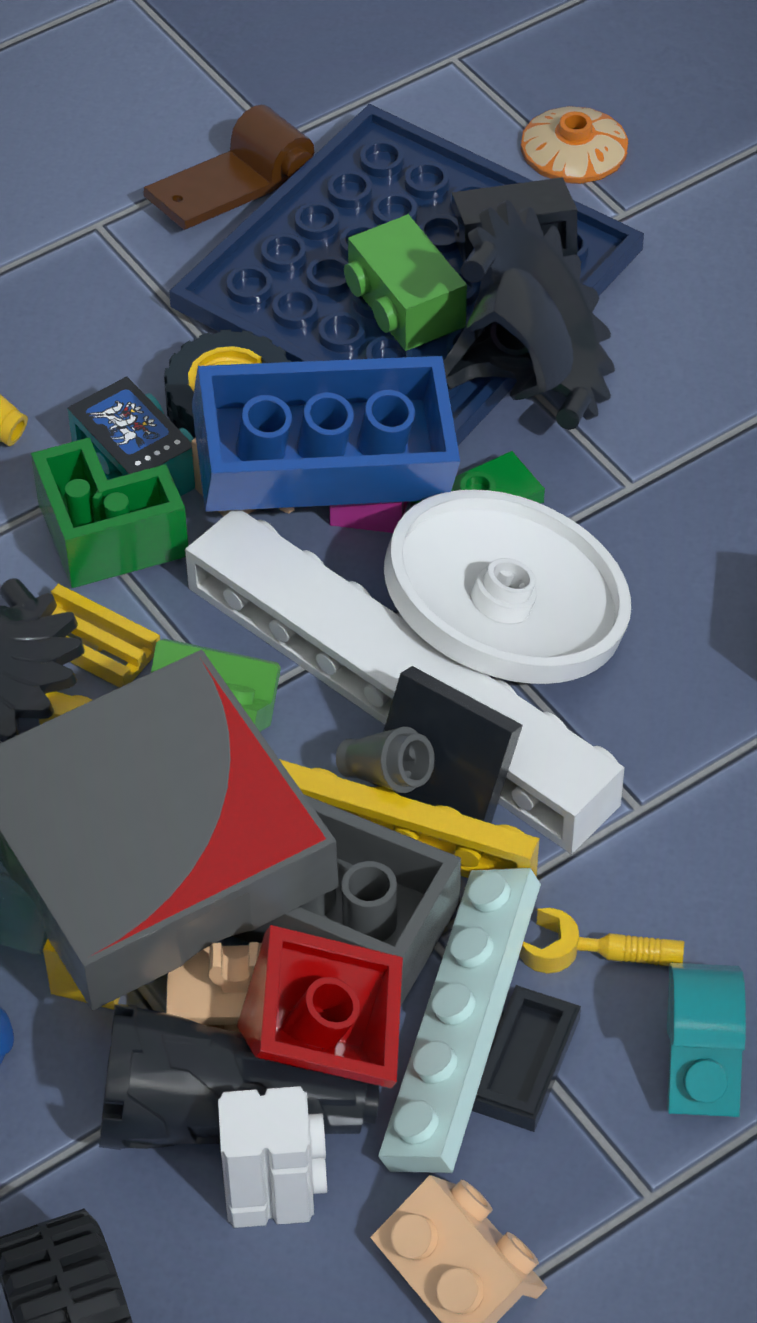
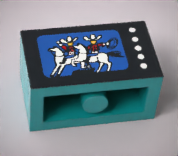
M127 376L67 407L71 441L74 442L90 437L107 480L167 464L180 497L195 489L191 441L193 437L186 429H178L165 416L157 399L150 393L144 394Z

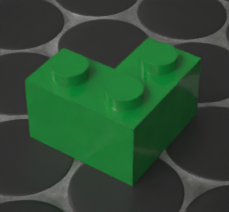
M90 437L31 453L38 503L71 588L186 557L185 549L188 547L185 506L167 464L107 480Z

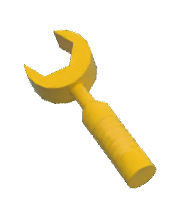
M540 908L537 909L536 924L558 933L559 940L543 949L523 941L519 954L525 965L534 971L546 974L557 973L568 968L576 959L578 950L598 952L605 959L612 961H630L632 963L669 966L670 963H683L684 941L643 938L641 936H625L612 933L600 939L579 937L578 925L570 915L559 909Z

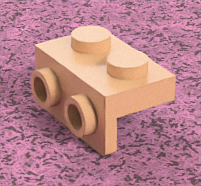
M429 1175L370 1237L441 1323H497L523 1295L537 1299L547 1289L544 1282L533 1271L539 1264L536 1256L515 1235L510 1232L502 1235L487 1218L493 1211L491 1205L477 1189L465 1180H460L455 1184Z

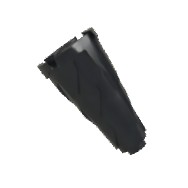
M115 1004L100 1130V1148L121 1150L127 1148H160L180 1144H220L218 1099L221 1098L223 1092L257 1090L260 1096H264L267 1089L301 1086L303 1091L307 1092L308 1114L323 1113L325 1134H360L363 1123L375 1124L379 1104L378 1085L257 1058L254 1056L241 1032L203 1025L180 1016L140 1008L137 1005Z

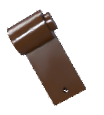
M262 104L256 105L245 111L237 120L231 135L230 151L145 186L143 196L182 229L186 230L276 191L314 156V144L307 136L270 107Z

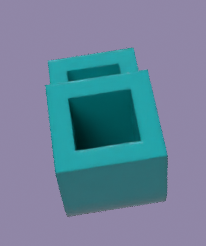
M670 963L667 1034L670 1038L667 1111L669 1114L740 1117L742 1052L745 1050L746 996L743 971L739 966Z

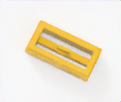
M59 583L51 591L57 603V607L52 615L72 612L78 622V626L71 633L81 638L85 652L80 657L70 661L71 663L120 688L133 682L153 659L156 643L160 640L159 634ZM105 650L128 662V664L125 666L100 652Z

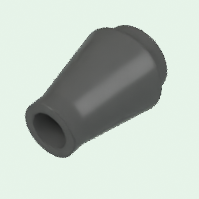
M399 727L359 739H345L341 742L336 752V765L344 777L358 778L399 793H408L416 787L424 785L431 777L434 769L435 758L430 741L410 727Z

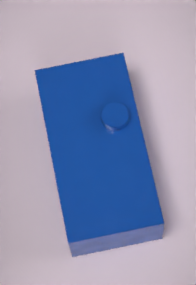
M442 356L198 366L192 411L205 512L422 501L434 495L451 492L460 465V456Z

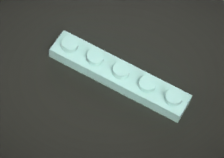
M531 868L471 870L378 1155L390 1172L453 1173L541 886Z

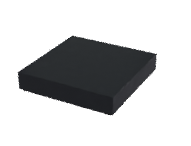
M409 667L400 673L383 732L399 727L414 729L418 734L424 735L430 741L435 761L431 777L424 785L416 787L408 793H396L402 797L432 806H448L457 810L462 815L492 823L523 725L416 667Z

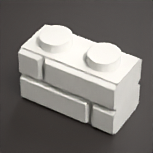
M301 1086L267 1089L264 1096H260L257 1090L223 1092L221 1098L218 1099L228 1222L232 1224L233 1228L265 1226L271 1218L274 1219L277 1225L309 1222L312 1215H314L313 1194L327 1193L323 1113L308 1114L307 1092H304Z

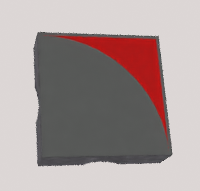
M202 649L0 743V861L11 879L35 903L43 919L47 938L92 1011L181 967L186 961L212 943L229 936L255 930L339 887L335 838Z

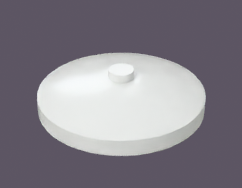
M457 490L429 497L414 505L403 515L393 532L384 560L386 586L395 607L410 627L427 643L452 660L496 678L521 683L550 684L571 681L586 676L603 666L613 656L630 620L631 596L629 587L620 567L607 549L573 520L545 505L520 496L489 490Z

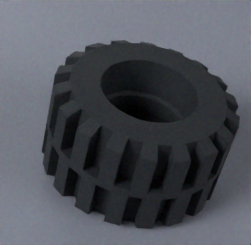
M85 1208L0 1236V1282L13 1323H133L101 1228Z

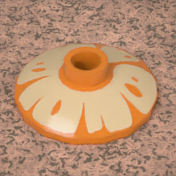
M567 106L551 109L538 115L523 130L521 140V152L525 161L537 173L550 179L563 177L565 183L576 184L598 181L616 172L626 160L628 149L627 135L617 121L605 113L585 107Z

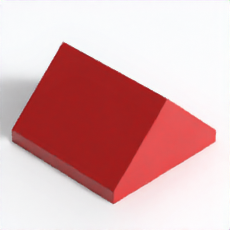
M270 925L262 941L237 1027L257 1058L392 1088L397 1083L403 957Z

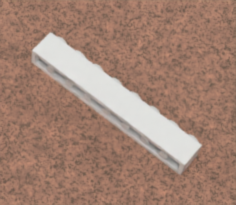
M231 510L185 549L188 586L191 591L384 725L386 724L400 673L411 666L522 724L523 727L498 804L570 854H573L621 806L625 767L620 765L609 751L600 746H592L568 730L557 716L549 712L540 711L519 697L512 687L498 678L492 679L487 674L468 668L436 650L410 627L400 613H394L373 599L360 584L353 581L348 582L327 568L314 553L307 550L302 551L281 537L268 522L256 520L242 510Z

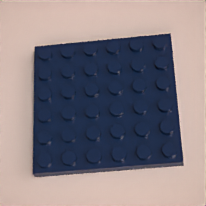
M368 104L169 290L170 307L218 332L230 329L231 332H242L244 330L253 332V335L259 337L265 336L272 340V344L277 347L280 346L286 352V359L291 360V362L442 356L444 361L464 328L405 352L390 332L385 333L381 330L376 322L373 310L362 296L356 297L351 292L344 275V266L348 264V238L409 214L467 284V324L480 291L481 281L477 283L469 282L461 273L463 260L454 235V230H459V225L452 207V192L532 182V180L372 104ZM573 200L577 207V256L581 260L580 283L594 288L600 296L643 250L644 233ZM496 376L477 377L455 388L448 389L458 446L517 383L516 379Z

